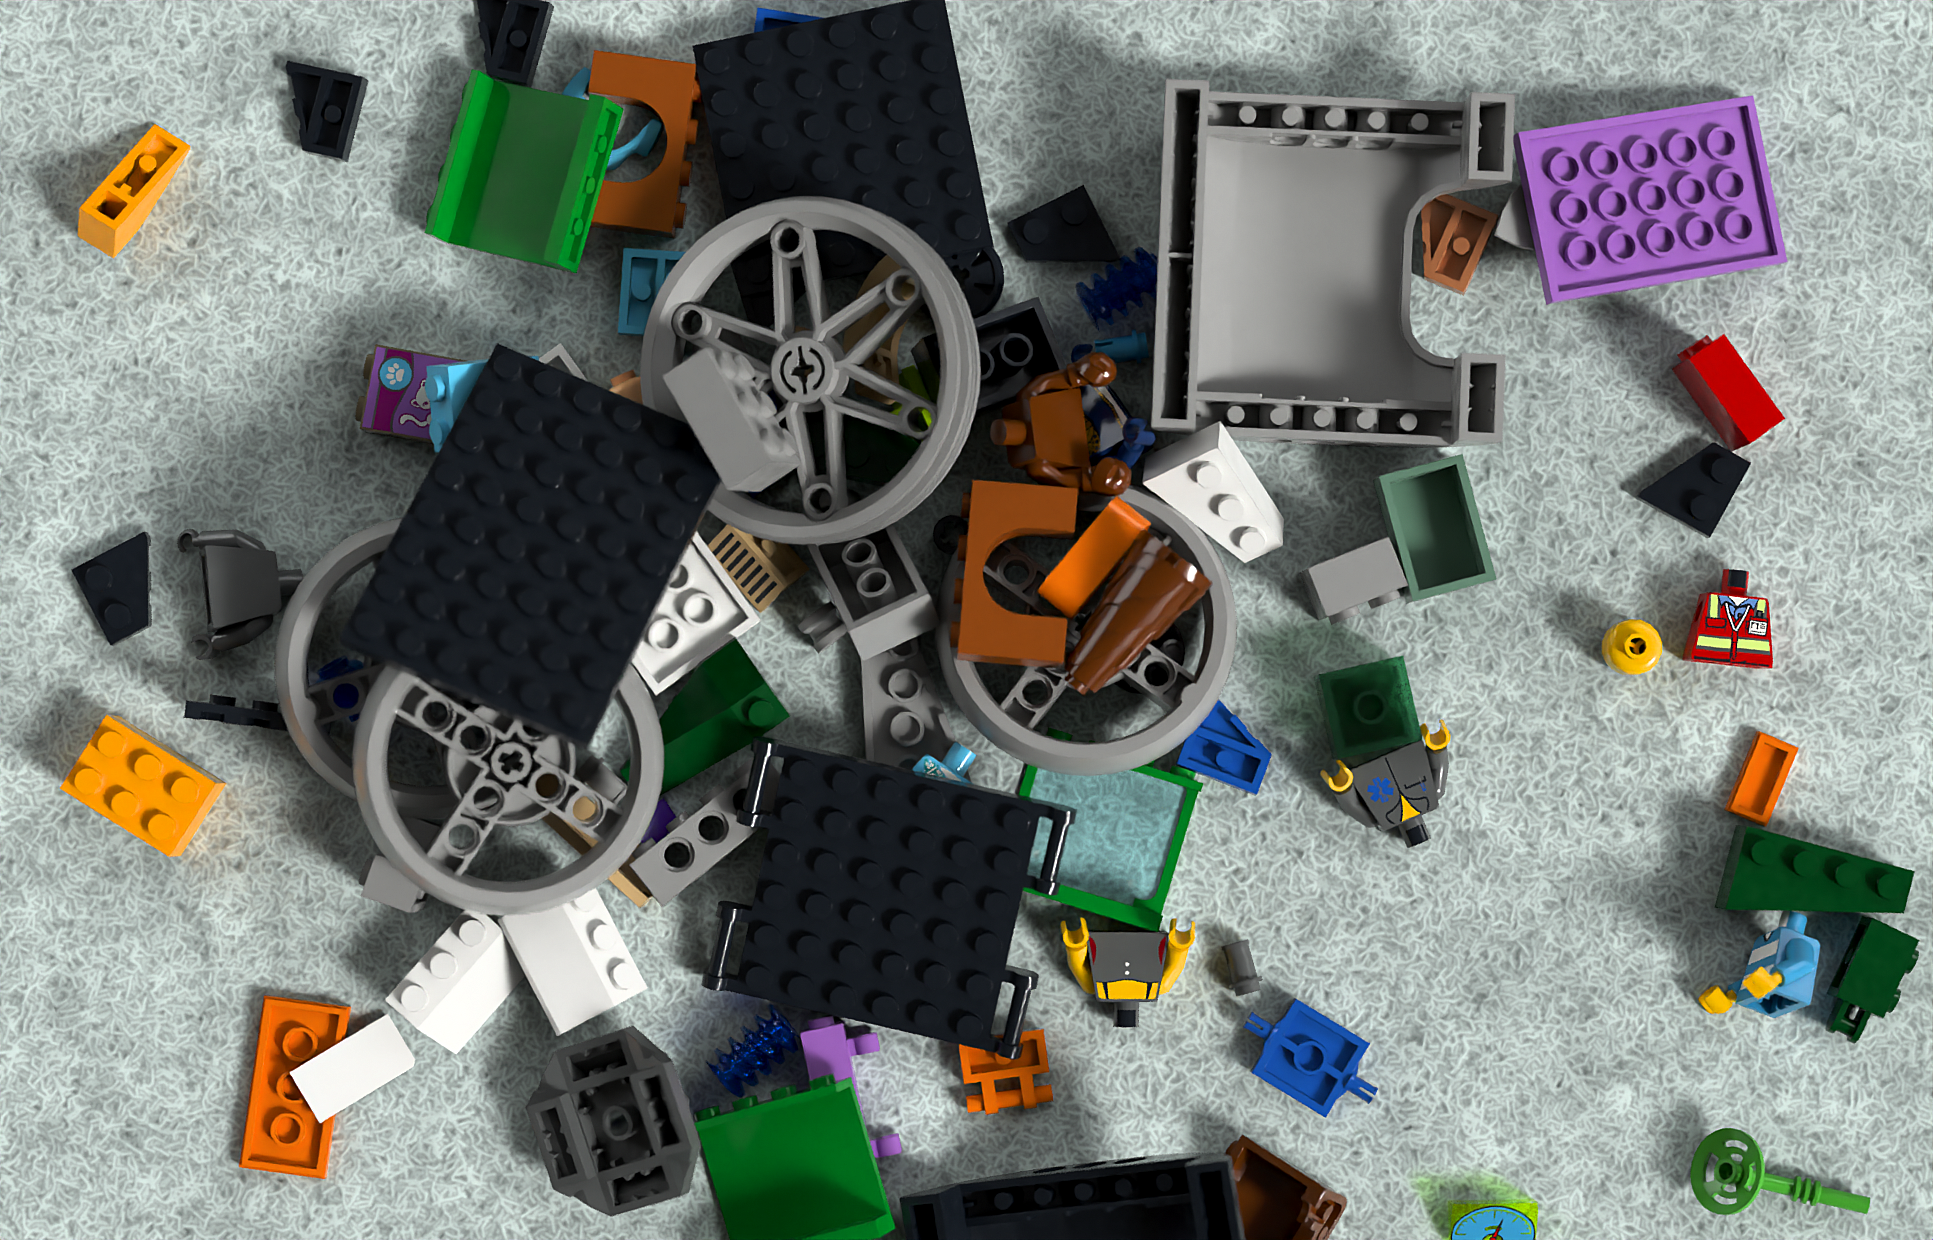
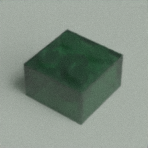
M1404 656L1314 676L1332 759H1341L1423 740Z

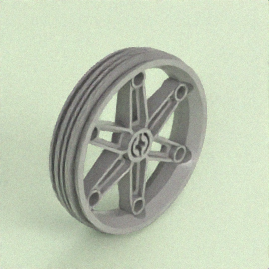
M801 196L782 198L761 203L741 211L718 224L692 245L673 267L658 292L645 327L640 361L643 405L689 424L662 377L683 363L686 340L703 349L710 348L743 355L755 372V377L757 378L754 380V383L758 390L768 395L774 389L778 398L785 404L776 410L777 413L773 416L781 429L788 426V431L798 446V451L795 453L801 465L797 467L806 514L777 509L751 498L742 491L727 490L723 481H721L707 511L721 521L742 532L762 539L792 544L839 543L869 535L893 524L914 510L944 479L963 448L975 416L981 372L979 345L970 309L958 282L933 248L914 231L879 211L852 202L828 197ZM813 230L839 231L861 238L882 250L902 268L892 273L886 280L831 317ZM797 231L800 238L799 245L795 251L790 252L787 246L788 238L793 232ZM771 239L775 330L699 305L712 283L734 260L756 245ZM801 267L813 330L796 332L792 268ZM912 278L915 283V292L910 299L905 300L901 289L903 283L907 279ZM885 302L891 310L845 353L843 347L834 338ZM925 303L933 318L940 347L941 381L937 404L862 366ZM699 313L702 317V327L699 332L694 334L691 323L693 317ZM722 328L778 346L772 356L770 366L718 339ZM813 365L814 373L808 374V377L806 378L805 370L810 369ZM849 377L903 404L899 415L841 397L847 387ZM927 409L931 414L932 421L930 427L923 432L918 426V416L921 411ZM823 410L827 475L818 476L805 412H819ZM844 413L923 440L908 464L888 484L867 498L848 506ZM825 490L832 497V505L827 512H824L819 504L820 496Z

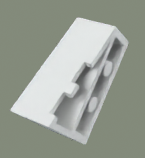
M1221 421L1145 457L1142 483L1244 563L1283 546L1284 518Z

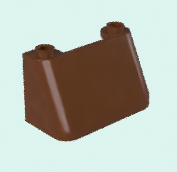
M1241 1135L1239 1140H1235L1230 1144L1224 1155L1230 1156L1232 1161L1245 1240H1327L1345 1210L1347 1203L1345 1196L1245 1135Z

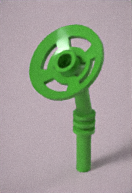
M1723 1128L1709 1134L1698 1146L1691 1163V1186L1697 1200L1708 1211L1719 1215H1733L1743 1211L1755 1200L1760 1189L1788 1195L1791 1201L1794 1202L1800 1198V1203L1806 1204L1809 1201L1811 1206L1821 1203L1862 1214H1867L1869 1210L1870 1197L1821 1186V1182L1815 1180L1813 1184L1809 1178H1805L1802 1181L1801 1176L1797 1175L1794 1179L1766 1173L1763 1154L1757 1142L1748 1133L1735 1128ZM1740 1141L1748 1148L1746 1151L1738 1147H1727L1725 1142ZM1713 1153L1719 1158L1714 1168V1180L1706 1182V1168ZM1739 1154L1743 1159L1741 1162L1733 1160L1731 1155ZM1754 1164H1756V1170L1752 1169ZM1729 1185L1736 1187V1191L1728 1192L1724 1188ZM1718 1194L1727 1199H1736V1203L1722 1204L1714 1197Z

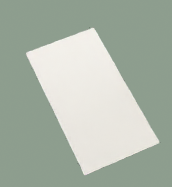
M386 1014L289 1073L319 1123L414 1067L415 1058L390 1016Z

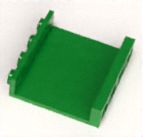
M472 69L469 80L462 91L461 108L457 122L453 125L450 132V146L445 163L439 170V184L433 204L427 212V225L424 233L447 244L576 274L624 109L606 97L590 94L588 100L496 81L481 71Z
M834 1073L809 1080L810 1088L797 1091L795 1084L770 1091L772 1099L759 1102L757 1095H752L733 1101L732 1110L720 1112L719 1105L694 1112L696 1120L693 1122L701 1139L730 1240H873L895 1229L851 1077L836 1081Z

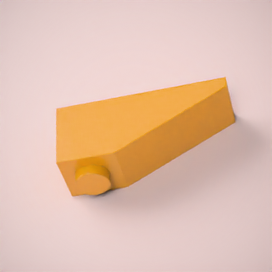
M154 124L80 206L77 236L114 259L140 229L191 146Z

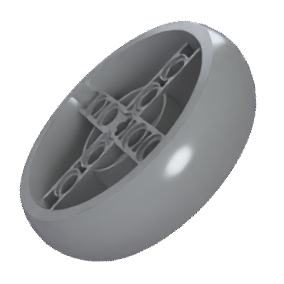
M1130 484L1125 493L1118 497L1151 522L1147 530L1169 548L1171 547L1178 556L1182 557L1213 583L1201 597L1204 614V641L1200 660L1194 675L1154 646L1148 644L1126 669L1120 670L1103 686H1109L1122 679L1166 711L1161 718L1146 728L1122 738L1091 743L1060 740L1035 731L1065 688H1073L1064 680L1069 672L1055 668L1029 666L999 706L982 683L974 662L958 660V648L950 647L952 621L960 622L962 605L953 604L955 578H964L965 562L957 561L958 547L944 572L939 588L935 610L939 617L940 625L934 628L936 650L941 671L956 704L970 723L996 747L1013 758L1049 772L1076 776L1109 775L1137 768L1167 754L1186 740L1210 714L1222 694L1233 665L1237 643L1236 604L1230 580L1219 555L1203 531L1189 518L1173 508L1154 492L1134 484ZM1078 490L1076 512L1101 513L1115 497L1101 496L1093 492L1084 493L1083 490ZM1003 542L989 555L983 569V579L1023 607L1022 615L1067 618L1065 651L1071 655L1076 643L1081 638L1080 633L1077 632L1079 624L1075 621L1079 619L1084 622L1088 617H1091L1102 601L1099 589L1072 620L1058 609H1045L1039 602L1040 594L1037 591L1051 572L1010 542ZM1123 560L1104 583L1111 581V579L1123 563ZM1020 566L1027 571L1028 578L1024 583L1014 585L1005 579V571L1009 567ZM1152 666L1163 668L1167 673L1168 682L1162 686H1152L1146 681L1144 672ZM1032 684L1042 686L1046 690L1047 698L1041 704L1032 705L1023 698L1022 693L1024 689Z
M403 517L380 522L346 538L328 551L310 569L291 597L283 615L276 642L274 657L275 686L281 714L289 734L311 767L327 783L356 802L358 801L353 779V759L335 743L325 729L324 724L360 713L375 683L377 674L384 670L387 665L364 656L363 668L310 685L308 676L310 644L319 617L330 598L349 577L370 563H373L374 569L377 568ZM423 681L443 695L452 698L454 702L467 710L477 704ZM342 683L352 684L358 690V699L350 707L338 706L333 700L335 688ZM431 701L424 706L422 717L427 724L438 725L444 720H438L432 715L431 707L434 701ZM396 715L394 722L411 730L425 732L400 715ZM471 725L465 727L461 732L460 738L467 740L469 749L477 748L478 745ZM531 728L527 735L535 736L542 731ZM431 736L443 769L445 744ZM514 750L508 757L502 760L503 765L500 770L506 772L510 767L517 770L520 767L521 761L516 757L520 752ZM388 779L392 798L400 817L416 819L447 818L457 802L447 784L418 786ZM489 786L479 788L473 796V803L478 809L486 808L497 801L496 790Z
M630 664L613 697L626 725L631 756L629 781L621 807L573 778L576 766L574 745L544 732L535 736L527 735L522 728L521 722L479 704H475L467 710L420 679L387 665L378 676L366 698L359 716L353 746L355 793L369 833L384 856L408 881L438 900L461 909L493 915H523L552 909L580 898L613 875L629 858L649 827L657 807L664 771V746L656 708L646 686ZM431 701H440L445 704L447 709L445 720L438 725H429L424 722L422 717L424 706ZM397 714L445 744L443 753L444 776L448 788L457 802L426 850L416 841L400 818L389 787L387 751L392 725ZM469 725L480 726L484 732L483 743L475 749H467L460 742L462 730ZM514 749L519 751L520 754L516 758L521 761L520 767L517 770L510 767L506 772L501 771L500 768L503 763L498 759L502 752L510 755ZM544 773H553L558 778V788L550 796L538 795L535 789L537 778ZM484 786L492 787L497 792L496 804L487 810L478 809L473 803L475 792ZM581 797H591L595 802L593 815L585 820L575 818L572 810L574 802ZM553 812L598 841L588 852L573 863L551 874L535 879L501 882L484 880L463 873L494 825L503 827L522 826L535 822ZM458 824H466L473 830L471 842L464 847H456L449 842L450 830Z

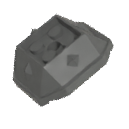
M633 1025L555 1051L544 1071L538 1089L533 1092L526 1105V1110L553 1190L567 1197L574 1196L589 1207L610 1217L674 1199L690 1191L701 1142L689 1110L690 1098L683 1092L675 1065L668 1054L659 1049Z

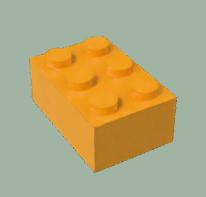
M106 715L60 789L168 857H176L182 855L226 783L120 716Z

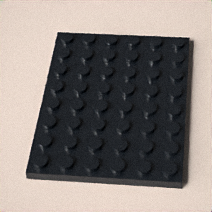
M497 343L340 634V645L587 751L722 479L690 424Z

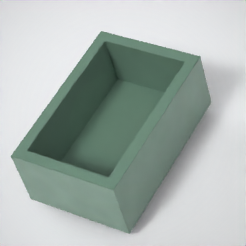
M1463 454L1381 475L1373 480L1387 535L1391 540L1408 583L1407 586L1402 588L1406 604L1497 579Z

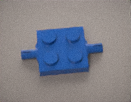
M1296 998L1293 999L1284 1016L1274 1025L1257 1016L1254 1012L1250 1013L1248 1019L1262 1028L1260 1029L1248 1021H1245L1243 1028L1264 1039L1262 1053L1251 1069V1073L1325 1118L1336 1100L1346 1093L1347 1090L1368 1104L1372 1101L1373 1097L1359 1088L1362 1087L1373 1095L1376 1094L1378 1088L1356 1076L1359 1061L1370 1043Z

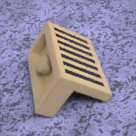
M729 524L708 544L709 549L737 588L760 613L809 570V567L787 543L762 539L742 532Z

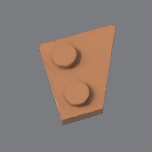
M1444 194L1427 203L1421 210L1424 279L1464 296L1496 226L1498 215Z

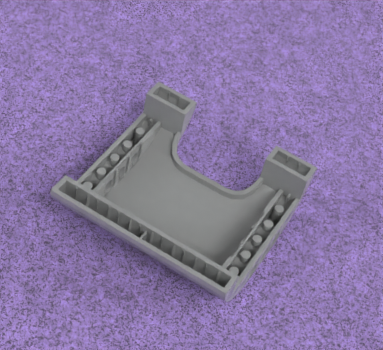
M1166 79L1151 428L1190 436L1221 421L1232 440L1359 447L1435 448L1502 443L1506 355L1461 353L1455 359L1436 356L1422 348L1412 333L1410 322L1413 230L1417 215L1427 203L1440 195L1456 191L1493 187L1512 181L1515 94L1471 92L1464 102L1214 92L1209 91V81Z

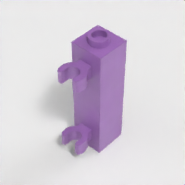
M833 1015L809 1020V1029L801 1030L800 1036L810 1080L834 1073L836 1081L851 1077L866 1126L851 1056L880 1051L877 1032L847 1038L844 1021L834 1023ZM899 1133L870 1139L875 1158L902 1153Z

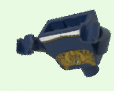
M1091 344L1076 345L1071 353L1072 363L1091 353L1093 346ZM1090 385L1076 387L1080 388L1091 467L1097 466L1102 459L1110 457L1125 462L1129 469L1132 470L1139 456L1153 448L1152 444L1155 441L1154 433L1144 431L1148 420L1132 417L1110 385L1096 388Z

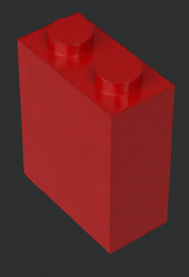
M1707 334L1677 354L1682 362L1672 368L1673 372L1731 452L1751 444L1785 419L1725 334L1713 341Z

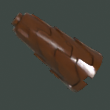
M1143 528L1125 554L1123 563L1102 592V601L1081 630V638L1076 643L1073 652L1064 666V669L1069 672L1064 680L1082 695H1085L1089 689L1096 693L1120 670L1126 669L1153 639L1160 638L1184 611L1189 610L1207 592L1213 583Z

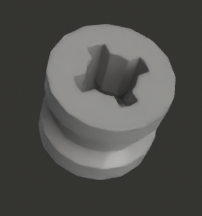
M831 601L816 610L798 625L803 634H809L814 640L813 647L818 654L848 633L843 621L836 615V607Z

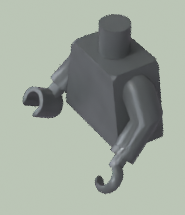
M186 529L180 533L177 545L181 552H186L183 541L186 536L191 535L193 546L199 547L201 550L199 555L208 633L215 632L214 635H196L192 638L191 643L205 640L208 644V651L204 655L196 656V659H213L217 657L220 651L224 652L249 644L270 628L273 623V616L278 615L282 611L281 596L293 595L303 580V574L301 569L278 571L275 551L266 550L261 541L239 530L202 531L199 534L194 529Z

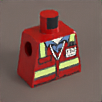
M1723 569L1721 593L1706 592L1699 595L1682 661L1755 669L1773 668L1769 602L1767 598L1747 596L1748 571Z

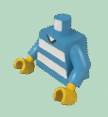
M1782 911L1778 928L1757 937L1743 978L1728 985L1729 991L1726 994L1718 985H1714L1699 996L1698 1000L1705 1010L1710 1014L1725 1013L1735 1002V1004L1776 1018L1810 1005L1821 945L1818 940L1803 935L1807 917L1794 911Z

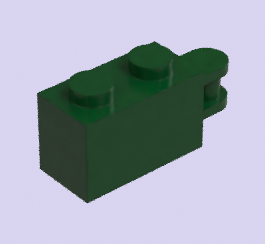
M1862 916L1826 993L1836 998L1837 1001L1827 1020L1825 1030L1832 1034L1838 1031L1847 1036V1041L1855 1044L1861 1037L1870 1015L1884 1019L1886 1012L1891 1013L1901 996V990L1898 989L1904 973L1909 974L1918 960L1919 951L1916 950V947L1920 940L1874 918ZM1849 1005L1858 1009L1854 1020L1844 1016Z

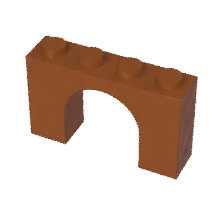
M594 50L588 89L589 95L606 97L614 103L633 105L649 110L662 121L666 128L667 147L661 163L648 176L637 181L625 183L603 180L590 227L675 239L676 228L684 229L687 214V203H680L682 187H690L693 172V161H686L688 145H696L699 130V120L692 119L694 103H702L703 101L696 64Z
M972 480V492H963L961 518L969 519L968 535H959L957 561L965 562L964 578H955L953 604L962 605L960 622L952 621L950 633V647L958 648V660L1063 669L1067 618L1021 615L1002 608L992 599L985 587L983 569L993 550L1003 542L1015 537L1032 536L1073 540L1077 488Z

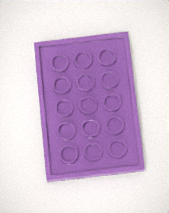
M1753 96L1518 132L1513 137L1546 305L1776 266L1787 262Z

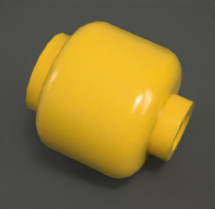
M1628 619L1614 624L1606 631L1602 640L1601 652L1605 663L1613 671L1622 675H1639L1651 670L1658 663L1662 654V641L1658 631L1651 624L1639 619ZM1635 639L1637 642L1634 644L1630 641Z

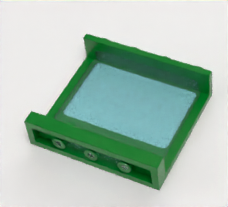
M1049 727L1046 736L1071 741L1073 736L1072 734ZM1155 760L1128 771L1097 776L1060 774L1028 764L1019 795L1070 806L1077 810L1075 823L1069 825L1057 877L1061 881L1058 894L1046 895L1025 887L1023 891L1159 932L1163 919L1161 914L1198 792H1201L1203 783L1194 781L1196 772L1171 765L1170 772L1168 773L1153 768ZM1040 817L1028 871L1041 873L1052 820ZM1036 850H1041L1043 852V857L1041 859H1036L1034 857V852ZM1130 879H1135L1137 881V886L1135 888H1130L1128 886V881Z

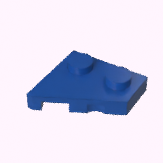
M1218 699L1206 719L1184 740L1175 765L1256 796L1272 754L1258 739H1255L1249 733L1242 721L1236 715H1233Z

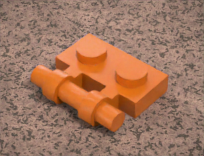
M1043 1028L1022 1031L1020 1042L1023 1043V1049L1019 1059H1009L994 1052L959 1044L964 1084L981 1082L983 1094L966 1096L968 1113L985 1111L986 1115L999 1113L998 1109L1023 1105L1024 1110L1037 1108L1038 1103L1053 1101L1051 1084L1034 1086L1033 1074L1049 1072ZM998 1034L995 1037L1003 1038L1004 1034ZM1020 1076V1089L996 1092L994 1080Z

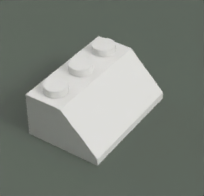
M596 888L562 906L523 915H505L498 919L557 1036L647 989Z
M464 910L385 999L415 1028L455 1054L462 1049L526 976L498 922L499 918L493 914Z

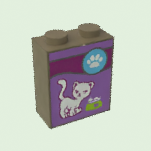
M375 344L374 354H368L364 364L363 377L368 380L366 396H360L357 402L355 418L356 421L361 422L359 429L366 433L434 445L429 434V425L432 420L430 400L425 392L426 366L465 362L467 360Z

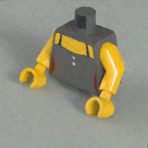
M1080 918L1081 927L1078 930L1069 931L1066 928L1065 921H1062L1060 928L1066 946L1068 967L1084 992L1095 995L1097 1002H1113V1027H1139V1002H1157L1159 995L1170 991L1184 969L1189 947L1195 940V922L1191 921V927L1188 931L1180 932L1176 929L1177 918L1171 919L1169 932L1088 930L1084 918Z

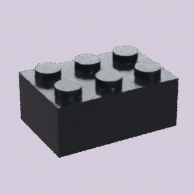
M1039 297L973 319L979 345L981 370L979 396L974 418L1016 402L1017 392L1034 377L1067 368ZM936 332L922 337L911 349L912 356L930 400L935 404L938 401L941 381V356Z

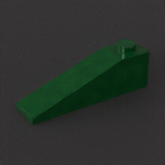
M736 637L699 662L691 673L690 679L678 695L675 694L667 705L668 708L659 719L664 746V771L659 796L751 744L754 736H763L790 717L780 698ZM631 756L627 758L619 769L627 782L629 781Z

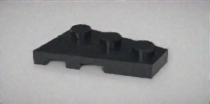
M210 694L209 703L186 701L184 718L213 720L228 724L288 731L281 712H278L279 703L253 700L252 708L235 706V697ZM331 722L324 724V727L329 735L331 729Z

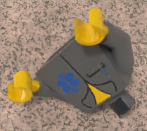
M1439 720L1440 729L1434 734H1429L1425 723L1420 726V732L1426 745H1424L1423 740H1416L1350 769L1341 760H1337L1336 762L1340 766V770L1333 777H1330L1323 769L1320 772L1321 777L1332 788L1343 812L1367 828L1377 827L1379 831H1386L1398 826L1407 848L1431 839L1422 815L1439 808L1438 800L1445 794L1449 769L1447 744L1450 741L1451 735L1444 720Z

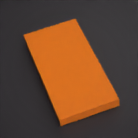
M264 995L239 1167L313 1178H327L336 1114L319 1123L289 1072L347 1038L351 1006Z

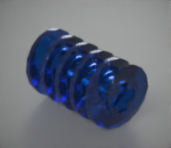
M1142 247L1135 248V262L1128 256L1123 255L1119 259L1121 271L1108 264L1105 267L1106 280L1099 274L1093 273L1090 276L1092 289L1081 281L1076 283L1078 300L1097 331H1099L1098 319L1100 318L1110 326L1114 324L1112 311L1115 309L1124 317H1127L1129 315L1128 301H1132L1139 308L1144 307L1142 300L1143 292H1146L1154 300L1156 299L1158 259L1151 251L1149 254Z
M771 1003L766 1005L771 1017L769 1020L758 1014L754 1015L753 1018L758 1028L755 1032L743 1025L740 1027L744 1037L742 1043L729 1037L727 1041L731 1052L727 1054L716 1048L714 1053L718 1063L713 1065L706 1060L709 1068L726 1089L739 1098H743L746 1095L742 1082L752 1087H756L759 1084L756 1070L766 1076L772 1073L769 1059L778 1064L785 1062L782 1048L792 1053L798 1051L795 1036L799 1038L800 1036L784 1015Z

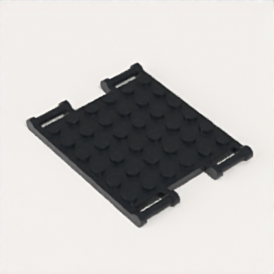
M754 736L751 745L754 757L744 804L738 808L736 822L745 826L769 829L753 906L731 901L718 902L716 916L719 918L716 937L709 970L704 971L701 985L710 990H726L986 1050L1009 1059H1019L1023 1049V1043L1020 1042L1031 990L1037 988L1039 974L1034 971L1006 965L1022 893L1025 887L1046 895L1058 894L1061 881L1057 877L1069 825L1075 823L1077 810L1058 803L769 737ZM771 756L784 758L773 812L760 808ZM1043 817L1052 820L1041 873L1028 871L1039 819ZM741 921L749 923L739 972L738 975L726 973L736 922ZM1002 982L1013 984L1015 987L1003 1038L995 1037V1034H991L1001 985Z

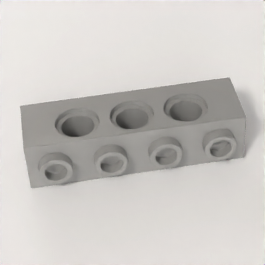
M753 757L733 773L737 780L724 790L718 784L700 798V802L704 805L691 817L684 811L665 827L670 833L657 844L650 838L632 852V856L636 860L630 864V868L661 907L762 828L745 826L736 822L737 810L732 803V799L737 792L747 790ZM771 763L760 809L773 812L780 774ZM707 817L717 818L723 824V835L715 841L705 840L699 833L698 826ZM673 844L684 845L690 853L689 862L681 868H673L665 861L664 853Z

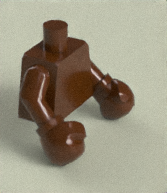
M1091 352L1081 357L1075 363L1067 364V368L1034 377L1017 392L1016 402L1003 407L1002 419H996L992 423L990 428L991 440L996 445H1006L1008 463L1011 467L1024 470L1027 476L1041 486L1077 488L1078 490H1083L1084 493L1093 492L1101 496L1115 497L1124 494L1131 484L1132 472L1127 464L1119 459L1108 457L1102 459L1097 466L1091 467L1081 391L1080 388L1076 387L1090 385L1093 388L1103 387L1115 380L1118 371L1115 362L1104 352Z

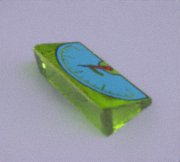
M1534 1199L1448 1200V1240H1536L1538 1202Z

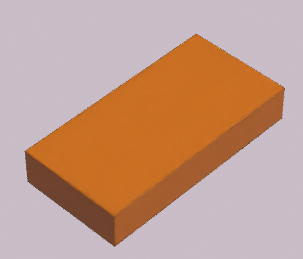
M1756 731L1724 810L1760 826L1767 827L1799 748Z

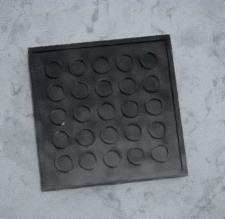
M908 0L692 46L726 220L741 211L761 203L782 198L801 196L828 197L852 202L879 211L899 221L930 245L940 258L994 247L945 0ZM813 230L824 282L870 273L887 255L871 243L848 233ZM797 231L793 232L788 238L787 246L790 252L795 251L799 245L800 238ZM771 239L756 245L734 260L742 297H753L774 292ZM801 267L792 268L793 288L805 286Z

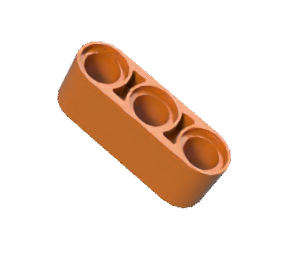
M1116 496L1045 579L1037 592L1072 620L1122 562L1143 528L1148 530L1151 522L1120 497Z

